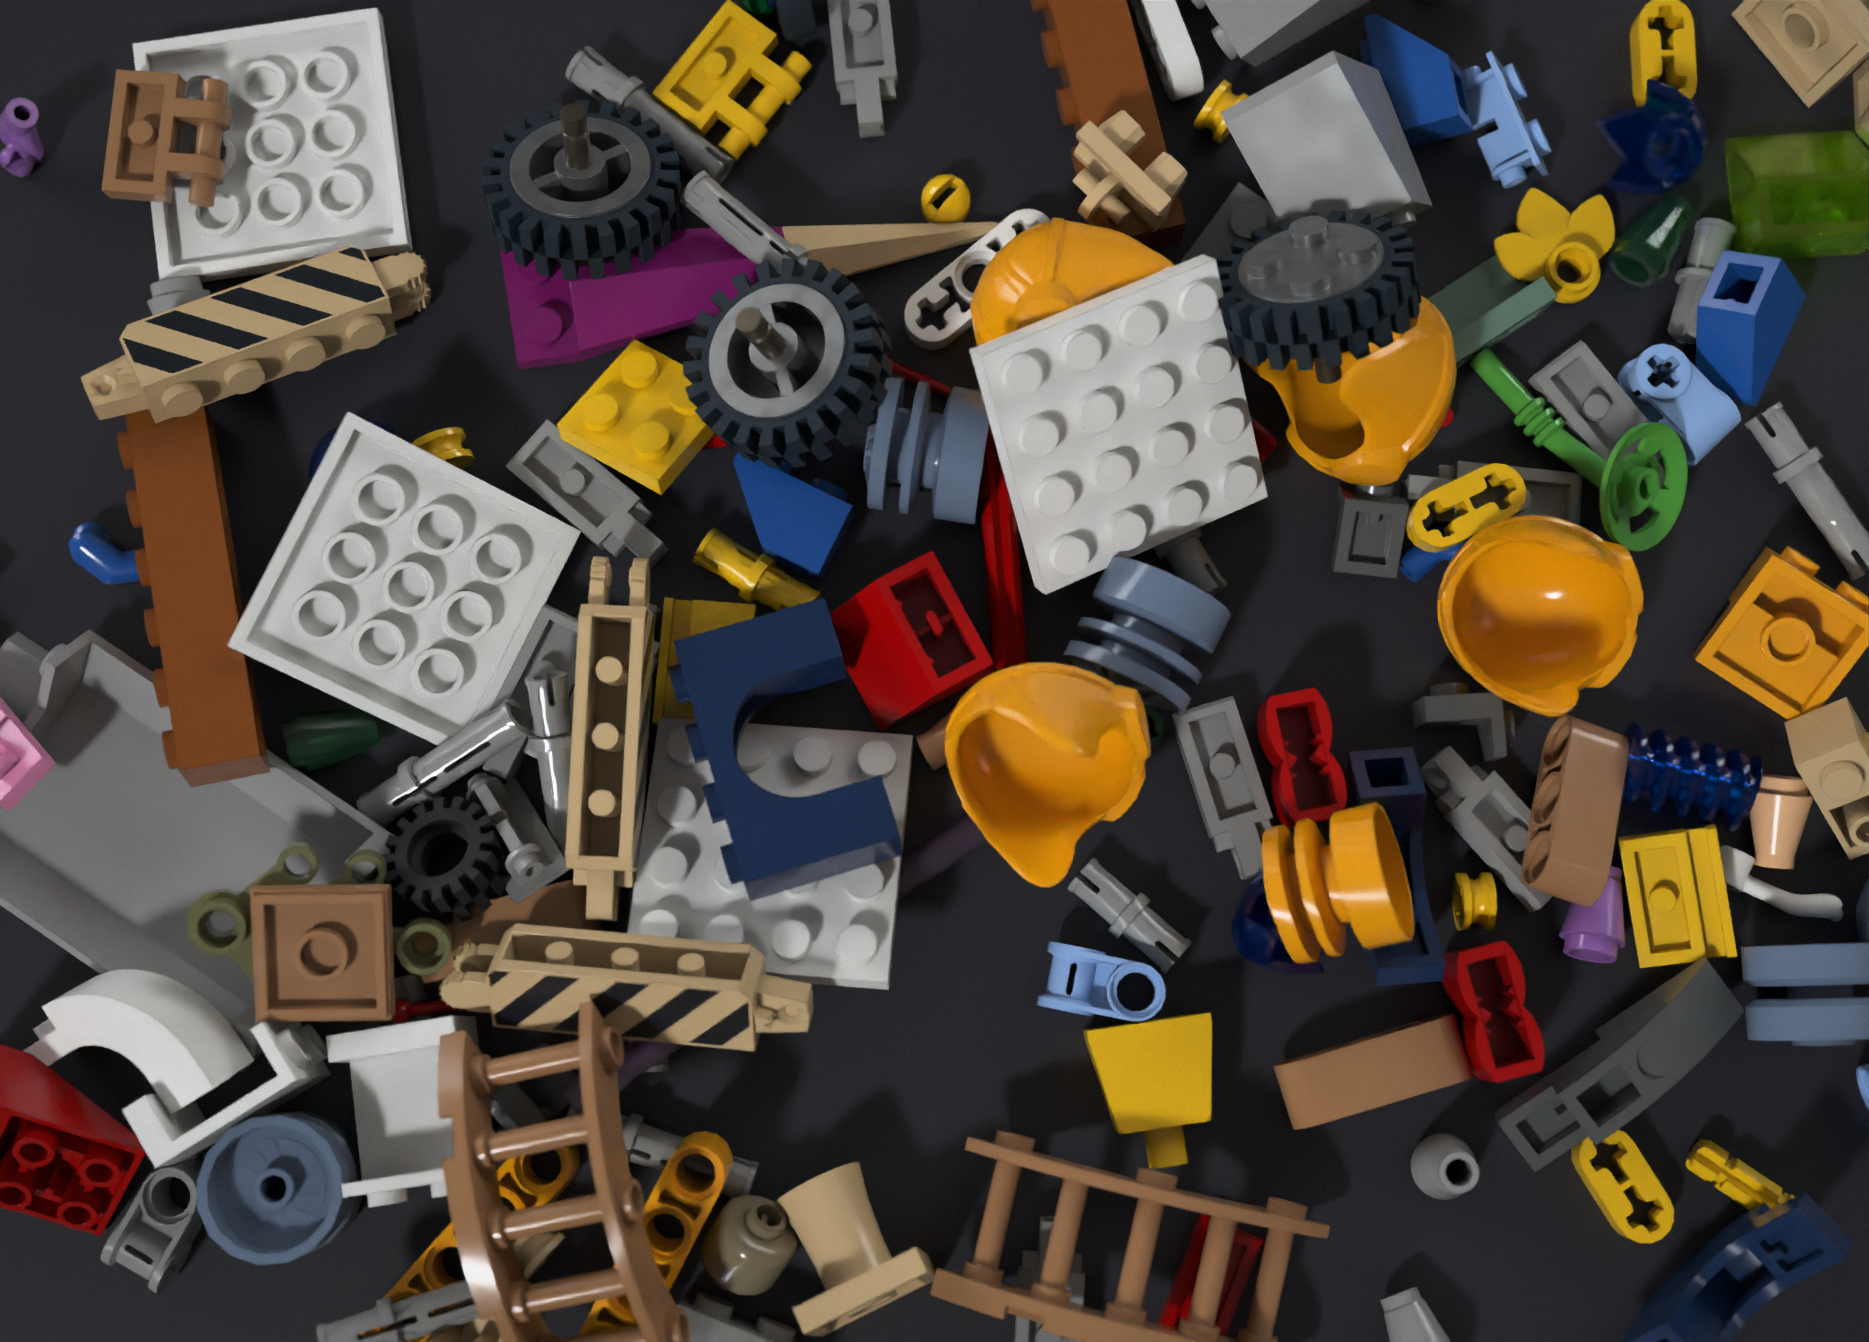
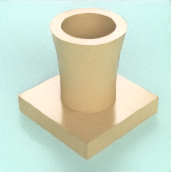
M1744 0L1731 14L1808 108L1824 98L1869 56V0Z
M859 1162L845 1164L820 1174L793 1188L776 1201V1204L786 1214L787 1221L798 1235L826 1292L792 1308L803 1334L824 1337L933 1282L935 1268L928 1254L919 1248L914 1247L892 1258L871 1207Z

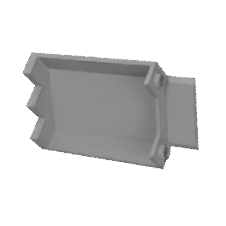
M90 629L68 645L61 643L50 652L21 632H16L0 648V697L56 764L11 811L0 807V905L99 974L121 969H137L164 975L189 987L221 1013L255 1060L263 1052V1049L251 1031L253 1027L261 1023L255 1022L254 983L230 955L211 956L200 951L191 942L186 930V918L191 906L201 895L212 890L227 889L239 893L276 865L282 850L293 842L308 843L319 854L320 865L317 873L305 885H327L345 871L348 860L359 850L371 849L381 855L392 854L385 843L388 836L393 834L269 750H267L269 773L190 787L178 768L170 770L167 765L163 749L162 732L172 730L169 707L160 708L154 688L153 672ZM292 854L286 858L288 869L295 874L306 873L311 868L308 858L302 854ZM361 861L353 867L354 874L362 881H372L379 875L377 867L372 862ZM217 911L210 915L211 924L217 930L228 931L234 927V919L229 913ZM247 1065L245 1068H243V1069L240 1070V1071H241V1072H244L245 1069H246L249 1065Z

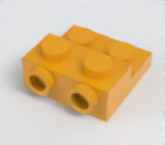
M1787 546L1781 555L1766 547L1728 597L1730 601L1729 606L1692 654L1693 658L1787 720L1794 719L1822 707L1869 646V597L1845 581H1842L1836 590L1819 581L1814 576L1821 567L1790 546Z

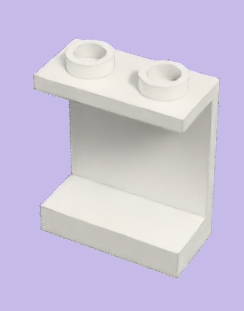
M447 1016L326 1036L329 1063H350L362 1181L341 1184L343 1198L367 1194L368 1208L408 1202V1188L429 1184L431 1186L432 1198L447 1196L442 1159L454 1157L455 1152L452 1117L440 1119L438 1116L439 1042L441 1035L465 1030L479 1048L475 1016Z
M300 1021L261 1022L251 1029L252 1033L278 1076L208 1120L205 1119L195 1100L170 1114L158 1094L145 1095L122 1109L154 1167H164L201 1157L211 1149L225 1131L250 1118L268 1115L331 1075L323 1061L328 1058V1051L317 1031L309 1024L303 1027Z

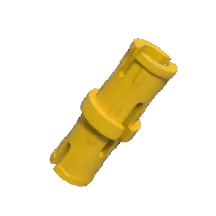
M712 528L707 533L696 551L697 554L693 558V563L702 566L711 573L713 572L739 589V596L748 602H752L755 599L775 611L820 599L822 594L775 566L776 559L766 553H763L761 556L739 545L716 528Z

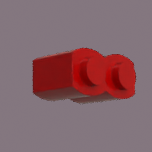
M1315 687L1270 696L1259 706L1257 712L1256 733L1263 755L1273 767L1270 777L1272 806L1281 824L1289 829H1294L1299 820L1307 818L1315 822V824L1328 822L1334 812L1346 808L1347 789L1344 775L1338 762L1329 752L1333 731L1330 712L1325 700Z
M1492 941L1443 953L1445 969L1442 984L1450 1004L1461 1016L1459 1032L1473 1074L1479 1080L1498 1083L1542 1071L1544 1064L1543 1039L1535 1019L1523 1006L1526 990L1525 978L1519 959L1512 948L1505 941Z

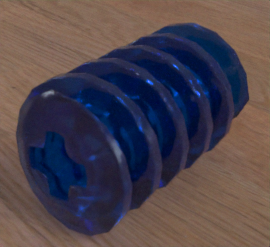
M1636 722L1631 723L1625 730L1623 735L1628 738L1629 756L1624 781V803L1626 805H1634L1642 790L1649 792V809L1652 812L1657 813L1660 811L1667 797L1674 798L1675 818H1685L1691 806L1697 804L1699 805V822L1701 825H1710L1718 810L1724 811L1725 831L1733 833L1737 830L1743 818L1751 811L1760 788L1763 773L1761 756L1753 757L1749 761L1748 756L1738 749L1729 750L1723 755L1722 748L1712 742L1704 743L1698 748L1696 741L1689 736H1680L1672 742L1671 735L1662 729L1653 730L1647 736L1645 727Z

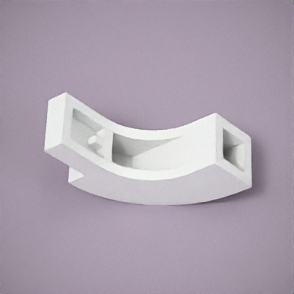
M121 969L97 975L43 1005L42 1009L49 1019L33 1029L39 1040L23 1050V1052L33 1054L45 1065L50 1066L82 1046L95 1045L112 1049L128 1058L143 1072L170 1114L209 1092L255 1061L229 1022L206 999L176 980L154 972L137 969Z

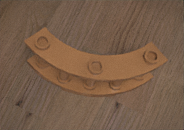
M593 1002L579 1004V1040L491 1059L488 1054H482L465 1030L440 1036L438 1116L440 1119L452 1117L455 1152L454 1157L442 1159L450 1214L465 1276L480 1320L494 1318L503 1342H691V1327L687 1313L683 1308L677 1307L657 1267L644 1230L642 1219L645 1207L641 1187L635 1178L631 1179L618 1092L617 1067L621 1066L624 1061L622 1039L615 1026L607 1025ZM580 1068L584 1114L494 1133L492 1130L491 1094L495 1093L497 1086ZM588 1142L596 1194L515 1211H509L506 1206H503L496 1170L500 1160ZM604 1221L616 1268L531 1285L527 1279H524L513 1247L515 1239ZM626 1295L638 1324L559 1339L556 1334L551 1333L539 1312Z
M997 1130L994 1141L967 1137L965 1150L997 1159L973 1261L965 1262L964 1271L936 1268L930 1295L1000 1319H1006L1007 1313L1035 1321L1043 1324L1041 1331L1079 1342H1278L1279 1338L1273 1336V1330L1294 1235L1297 1233L1328 1239L1330 1225L1306 1219L1308 1206L1269 1196L1265 1208L1176 1189L1178 1180L1176 1176L1138 1167L1135 1179L1033 1151L1035 1139L1003 1130ZM1022 1167L1064 1178L1040 1282H1032L1031 1290L1002 1281L1004 1270L999 1268ZM1089 1186L1138 1198L1115 1301L1107 1302L1106 1311L1070 1302L1072 1291L1066 1289ZM1165 1205L1211 1215L1188 1318L1180 1319L1179 1328L1145 1321L1147 1311L1141 1309ZM1237 1221L1267 1227L1268 1232L1247 1327L1239 1328L1238 1336L1235 1338L1219 1335L1220 1328L1214 1324Z

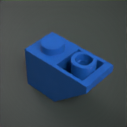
M1377 13L1365 16L1364 20L1368 39L1360 41L1362 63L1379 70L1410 149L1473 131L1463 72L1451 57Z
M1723 250L1697 305L1695 367L1735 403L1756 407L1807 296L1782 258Z
M737 452L733 464L764 553L776 559L777 563L822 584L855 519L853 505L845 502L848 494L834 484L819 478H814L812 484L809 485L789 475L792 467L783 460L781 468L767 467L759 458L754 463L743 458Z

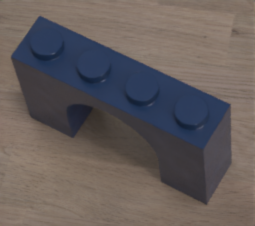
M825 598L673 641L680 664L667 668L678 704L691 701L697 722L686 725L685 730L695 763L708 760L714 782L702 785L713 824L726 820L732 843L720 846V850L731 885L744 881L749 899L753 901L902 855L901 836L881 775L816 795L787 797L771 793L755 784L738 764V747L742 733L750 719L761 708L784 696L846 678L843 654Z

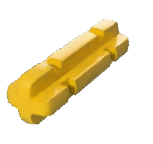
M1700 1139L1692 1147L1686 1158L1685 1165L1688 1170L1705 1181L1712 1182L1714 1180L1715 1188L1748 1210L1755 1208L1763 1202L1773 1209L1795 1197L1792 1194H1782L1780 1186L1740 1159H1734L1733 1157L1729 1159V1152L1711 1140Z

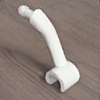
M1724 845L1720 847L1727 890L1737 893L1745 892L1791 915L1826 918L1833 922L1842 919L1843 904L1840 898L1834 894L1802 895L1774 887L1750 875L1755 863V859L1752 856L1730 846Z

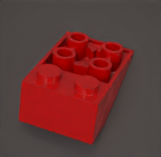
M0 1044V1207L55 1222L71 1229H78L101 1236L146 1153L145 1149L134 1133L33 1054Z

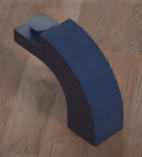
M1404 747L1348 752L1346 809L1377 802L1383 807L1390 820L1401 851L1414 912V935L1411 941L1370 950L1363 947L1360 943L1362 953L1369 954L1376 986L1443 981L1445 961L1428 902L1423 868L1422 831L1427 793L1414 748Z
M1806 1192L1793 1197L1773 1209L1763 1202L1723 1228L1678 1268L1647 1302L1622 1342H1731L1742 1326L1776 1295L1790 1286L1846 1259L1853 1241Z

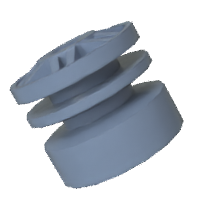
M893 376L886 378L884 387L888 393L883 404L877 402L872 410L876 417L868 426L863 471L865 472L868 488L867 507L884 510L891 483L901 484L899 513L909 514L916 501L919 488L932 489V510L935 519L975 525L980 503L979 488L989 429V419L981 390L954 386L948 397L944 413L931 411V389L929 382H918L913 407L906 408L903 407L904 378Z
M1113 557L1107 568H1105L1091 597L1113 619L1109 622L1097 618L1081 617L1076 630L1094 645L1070 640L1062 659L1070 666L1093 672L1113 682L1115 685L1137 689L1144 705L1169 714L1182 716L1187 709L1191 697L1174 683L1196 687L1202 674L1180 654L1183 650L1195 654L1211 655L1230 619L1231 613L1226 606L1210 594L1181 578L1137 560Z

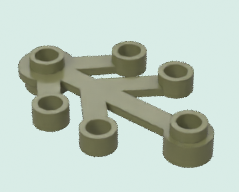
M293 842L282 850L276 865L239 893L227 889H216L201 895L191 906L186 918V930L191 942L200 951L208 955H230L254 983L250 890L255 885H305L315 877L320 865V858L316 849L305 842ZM359 850L350 857L345 871L327 885L383 884L386 877L385 874H387V863L384 857L375 850ZM292 854H302L308 858L311 868L306 873L295 874L288 869L286 858ZM361 861L372 862L377 867L379 875L372 881H362L354 874L353 867ZM217 911L227 912L234 919V927L228 931L217 930L211 924L210 915ZM421 917L410 921L405 927L392 926L393 955H397L402 966L407 971L416 975H431L446 965L451 954L452 937L448 928L441 921L430 917ZM419 933H430L436 937L438 946L432 951L422 952L414 946L413 938Z

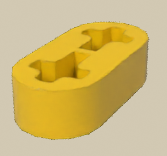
M1652 0L1643 7L1631 25L1632 88L1635 104L1643 114L1652 119L1665 120L1679 114L1696 93L1697 67L1694 21L1691 11L1681 1ZM1656 18L1662 19L1664 28L1674 29L1665 42L1664 50H1661L1659 30L1649 29ZM1662 67H1665L1667 86L1678 89L1670 100L1664 99V93L1661 89H1652V86L1662 74Z
M1493 463L1478 468L1428 492L1416 501L1408 511L1405 527L1407 535L1412 543L1423 551L1437 553L1450 549L1470 539L1484 528L1501 520L1508 519L1520 511L1526 498L1524 480L1515 469L1506 464ZM1486 479L1492 487L1500 485L1505 487L1508 495L1500 501L1503 510H1500L1495 502H1489L1477 509L1474 508L1471 499L1487 488ZM1429 506L1432 507L1436 514H1442L1454 507L1457 508L1460 517L1454 519L1444 528L1446 537H1443L1438 529L1427 532L1424 528L1422 521L1430 515Z
M1617 1130L1602 1141V1143L1609 1145L1616 1144L1618 1147V1151L1611 1156L1613 1164L1621 1175L1617 1179L1605 1167L1598 1165L1592 1167L1590 1160L1597 1155V1150L1589 1137L1572 1147L1571 1159L1577 1173L1610 1225L1619 1235L1638 1243L1651 1244L1661 1240L1670 1232L1674 1222L1672 1202L1640 1150L1626 1132ZM1629 1188L1637 1199L1653 1202L1654 1207L1647 1212L1651 1223L1646 1228L1635 1222H1627L1626 1217L1631 1215L1633 1207L1623 1192L1624 1190Z

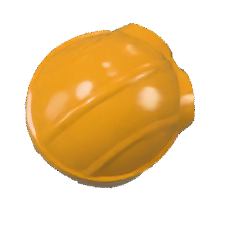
M1053 217L1052 221L1035 225L1014 237L996 253L984 269L970 302L977 346L1175 265L1162 254L1119 231Z
M1421 296L1419 314L1416 319L1410 318L1411 327L1404 334L1392 332L1393 343L1381 348L1369 342L1370 355L1358 360L1350 351L1341 353L1342 377L1334 383L1324 384L1318 382L1314 365L1313 370L1298 371L1296 359H1291L1285 370H1275L1270 368L1269 358L1261 365L1255 366L1247 363L1246 354L1242 356L1244 362L1256 374L1267 380L1277 390L1290 419L1286 430L1287 439L1297 454L1315 469L1352 484L1364 486L1388 485L1399 479L1407 463L1418 456L1429 445L1441 428L1454 394L1457 374L1456 356L1452 333L1448 323L1438 308L1427 298Z
M1523 515L1504 519L1484 528L1472 536L1456 553L1444 572L1438 590L1437 616L1445 644L1455 660L1476 681L1494 695L1534 713L1557 717L1566 714L1576 705L1579 697L1578 691L1585 687L1602 688L1608 685L1625 666L1632 655L1638 638L1636 627L1638 617L1643 612L1644 595L1639 572L1626 546L1604 541L1590 530L1562 518L1547 515Z
M1039 662L1011 666L981 679L962 696L954 708L944 737L947 766L955 789L962 801V807L987 841L1025 880L1039 887L1054 886L1066 876L1074 857L1075 845L1085 832L1100 820L1114 822L1129 809L1137 799L1146 778L1145 763L1147 758L1151 756L1147 714L1138 690L1115 685L1113 682L1093 672L1058 663Z

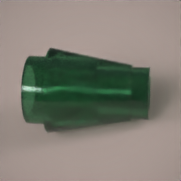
M1673 194L1664 195L1658 203L1613 241V253L1609 259L1611 268L1616 275L1625 282L1637 287H1648L1654 281L1665 278L1686 234L1689 223L1694 218L1695 213L1692 206L1680 196Z
M361 709L296 712L297 718L282 721L283 736L291 766L297 770L309 768L311 774L366 751L370 747L382 745L376 716Z

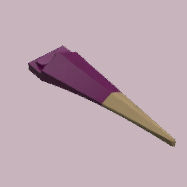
M998 223L780 226L770 228L792 246L797 243L802 245L809 251L808 259L821 262L828 272L833 267L847 277L978 241L997 226ZM712 228L671 230L672 241L665 249L654 244L655 257L644 264L634 254H631V271L619 275L614 263L604 264L606 278L596 280L591 279L590 266L579 267L578 280H563L561 264L556 265L550 277L537 273L535 259L524 268L515 262L513 251L505 254L500 248L518 369L580 362L627 346L634 339L642 341L693 324L701 310L715 317L720 313V310L710 298L719 288L730 300L738 295L739 292L731 279L741 272L753 284L759 282L756 266Z

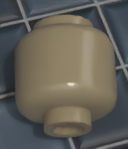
M755 1195L735 1197L720 1210L704 1235L700 1251L703 1265L713 1281L723 1290L739 1295L755 1296L769 1290L783 1273L795 1255L798 1235L787 1221L786 1214L774 1201Z

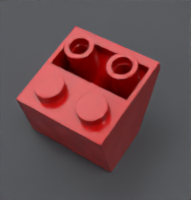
M933 550L876 579L830 613L843 654L844 665L880 732L897 725L993 673L994 662Z

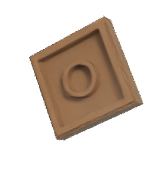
M391 884L255 885L250 890L255 1022L392 1020L395 1015Z

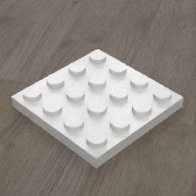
M377 7L132 44L135 71L179 74L187 83L185 99H201L202 82L204 79L222 80L228 84L226 105L232 109L230 129L223 131L220 159L226 164L224 183L216 187L214 206L200 207L189 203L191 181L184 179H175L172 203L150 201L159 280L180 276H200L202 282L274 272L346 246L364 250L368 257L413 251L384 23ZM181 126L178 153L194 154L196 126Z
M1202 254L969 349L1034 587L1045 595L1107 568L1113 557H1133L1268 497L1238 359L1231 352L1218 299L1224 297L1216 259Z
M347 412L227 646L439 746L459 731L467 728L489 713L581 531L380 427Z
M662 717V720L658 721L642 829L639 869L636 871L627 933L751 944L765 955L766 975L809 984L889 990L914 746L913 735L750 723L746 725L739 741L738 764L755 784L771 793L787 797H806L881 775L901 836L902 846L901 856L750 901L744 881L733 885L730 884L720 846L732 843L726 820L714 824L712 822L702 785L714 782L708 760L695 763L685 730L686 725L696 723L697 721L693 719Z

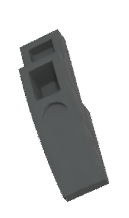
M1703 956L1596 1029L1595 1031L1600 1037L1599 1041L1493 1112V1115L1499 1126L1534 1172H1537L1587 1137L1596 1146L1648 1108L1711 1051L1745 1010L1709 961Z

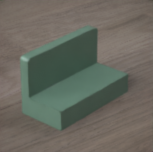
M1495 254L1429 297L1428 300L1438 308L1448 323L1454 342L1456 369H1459L1482 350L1491 348L1540 316L1558 296L1544 276L1528 286L1525 281L1514 278L1501 266Z

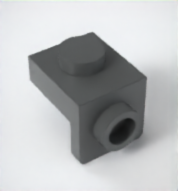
M1468 683L1439 684L1429 687L1430 696H1424L1412 703L1414 729L1477 725L1481 762H1494L1506 757L1507 746H1512L1514 743L1515 723L1510 707L1503 708V699L1492 692L1469 694Z
M541 1042L533 1050L549 1047L551 1044ZM568 1070L497 1086L495 1093L491 1094L493 1098L491 1100V1114L506 1130L552 1121L574 1101L575 1097L577 1098L582 1094L581 1078L574 1070Z

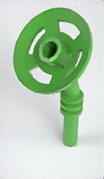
M1489 348L1482 350L1472 359L1469 365L1516 415L1514 424L1517 427L1526 426L1523 430L1525 436L1531 437L1534 435L1533 444L1537 448L1544 445L1549 451L1600 489L1599 499L1602 523L1607 535L1614 543L1624 545L1631 551H1644L1657 545L1669 533L1681 511L1688 480L1685 449L1681 439L1672 428L1657 422H1644L1632 427L1617 442L1606 462L1563 429L1566 421L1562 417L1554 419L1556 414L1554 408L1549 407L1545 409L1547 401L1543 397L1535 399ZM1642 439L1636 452L1628 453L1619 460L1629 445ZM1658 451H1660L1664 465L1663 489H1660V463L1657 456L1655 455ZM1647 506L1654 511L1652 517L1644 526L1631 532L1629 517L1638 516Z

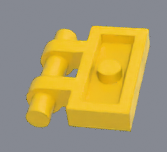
M727 0L652 92L655 100L700 133L702 137L707 134L718 119L726 124L730 130L717 147L736 162L749 145L756 147L768 132L765 125L783 103L790 105L801 92L802 88L799 83L812 68V65L804 56L796 51L790 54L781 67L771 61L768 57L778 45L777 34L731 0ZM753 77L763 84L764 88L749 107L744 109L734 99Z

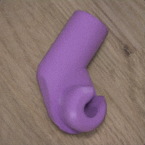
M19 97L12 99L0 115V139L6 145L0 152V165L18 177H25L31 174L35 163L41 164L44 148L35 126L39 117L38 109L31 100Z

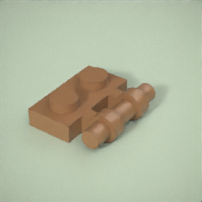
M116 69L101 190L110 199L172 203L175 179H184L191 181L189 203L200 207H213L215 204L216 187L224 183L226 164L220 159L223 131H228L231 124L232 109L226 105L228 84L219 79H204L202 82L201 99H185L187 83L179 74ZM182 125L197 127L194 154L178 153Z

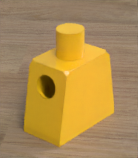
M1198 1012L1084 1029L1085 1042L1115 1131L1118 1134L1144 1132L1150 1169L1187 1164L1188 1158L1182 1125L1211 1121V1013Z

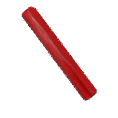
M989 423L979 496L992 661L996 669L1002 670L1011 666L1028 663L1018 526Z

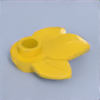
M1530 188L1522 199L1516 214L1518 233L1502 235L1493 242L1497 258L1501 266L1518 280L1533 283L1544 276L1558 296L1554 301L1566 304L1582 301L1597 287L1601 272L1598 260L1608 252L1614 243L1615 226L1611 209L1603 195L1599 194L1583 202L1570 214L1565 207L1537 188ZM1564 265L1572 268L1576 275V281L1572 283L1563 281L1557 274V267Z

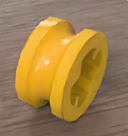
M1223 80L1214 90L1193 125L1199 131L1204 128L1210 129L1213 132L1212 140L1218 144L1230 133L1221 112L1249 97L1246 93L1235 95L1231 90L1232 84L1227 80Z
M462 427L439 429L425 434L411 443L459 469L467 467L474 460L472 451L462 447V443L466 439Z
M1491 872L1480 873L1476 880L1470 879L1467 873L1455 874L1452 886V909L1455 925L1458 930H1469L1473 923L1479 924L1482 930L1494 929L1497 918V893Z

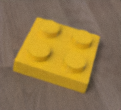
M636 339L625 348L557 423L559 434L563 441L660 495L666 491L715 432L701 420L695 412L697 407L688 398L685 387L693 384L683 375V365Z

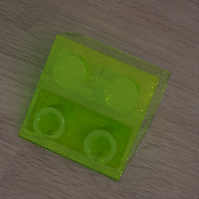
M1852 131L1728 138L1724 142L1732 222L1737 230L1734 237L1736 252L1788 259L1858 255L1869 248V152Z

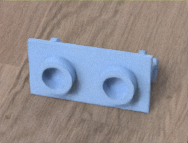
M1490 51L1486 53L1491 65L1490 69L1481 72L1479 66H1473L1462 72L1473 130L1493 121H1496L1499 128L1477 139L1490 168L1493 180H1500L1504 189L1526 180L1527 176L1524 169L1532 165L1536 167L1542 176L1549 174L1542 157L1551 153L1552 150L1538 119L1535 118L1526 122L1518 101L1528 95L1513 62L1502 67L1499 60Z

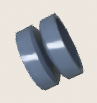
M1869 943L1741 947L1743 980L1752 986H1787L1788 997L1756 999L1745 1006L1748 1040L1792 1041L1793 1046L1854 1045L1857 1044L1856 1040L1869 1039V996H1854L1853 984H1869Z
M306 1110L278 1112L253 1117L225 1131L206 1153L197 1178L198 1212L209 1236L230 1256L256 1265L288 1263L337 1240L356 1218L364 1196L357 1195L343 1198L341 1184L362 1181L359 1150L353 1138L334 1120ZM284 1182L287 1187L285 1196L279 1190V1187Z

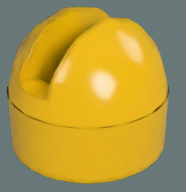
M939 174L930 179L923 188L921 207L925 218L930 223H962L969 214L970 192L967 185L960 178L952 174ZM948 187L956 189L938 210L932 205Z

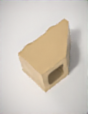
M1844 697L1786 721L1784 724L1794 765L1851 860L1869 853V736L1847 697Z

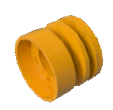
M1373 802L1334 812L1330 818V844L1328 845L1315 822L1309 818L1297 822L1294 835L1283 824L1266 828L1262 834L1261 848L1266 897L1284 946L1294 962L1306 964L1317 961L1321 954V946L1325 953L1331 957L1342 956L1346 950L1347 923H1350L1362 946L1369 950L1412 940L1414 935V912L1406 869L1390 820L1379 803Z

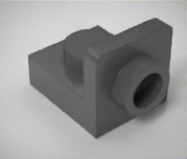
M1339 483L1337 498L1340 502V510L1331 559L1333 572L1397 579L1409 504L1401 490L1394 489V483L1382 486Z

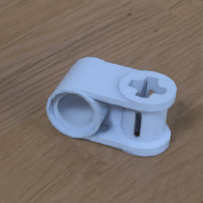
M1668 344L1652 345L1640 353L1638 358H1634L1623 365L1616 375V382L1649 422L1665 424L1677 433L1684 446L1687 466L1689 467L1696 466L1741 421L1740 412L1730 397L1715 387L1688 360L1686 355L1675 346ZM1666 362H1671L1672 366L1668 369L1663 365ZM1652 372L1658 378L1653 386L1647 380ZM1639 390L1641 395L1635 396L1633 393Z
M1049 941L1047 951L1053 957L1046 993L1038 996V1006L1094 1017V1014L1128 1021H1144L1153 1017L1161 1009L1165 1000V984L1161 975L1153 967L1142 962L1106 956V953L1102 951ZM1075 963L1077 970L1071 995L1066 994L1070 967ZM1129 973H1139L1146 976L1153 986L1154 996L1151 1003L1140 1011H1130L1124 1008L1117 998L1118 983Z

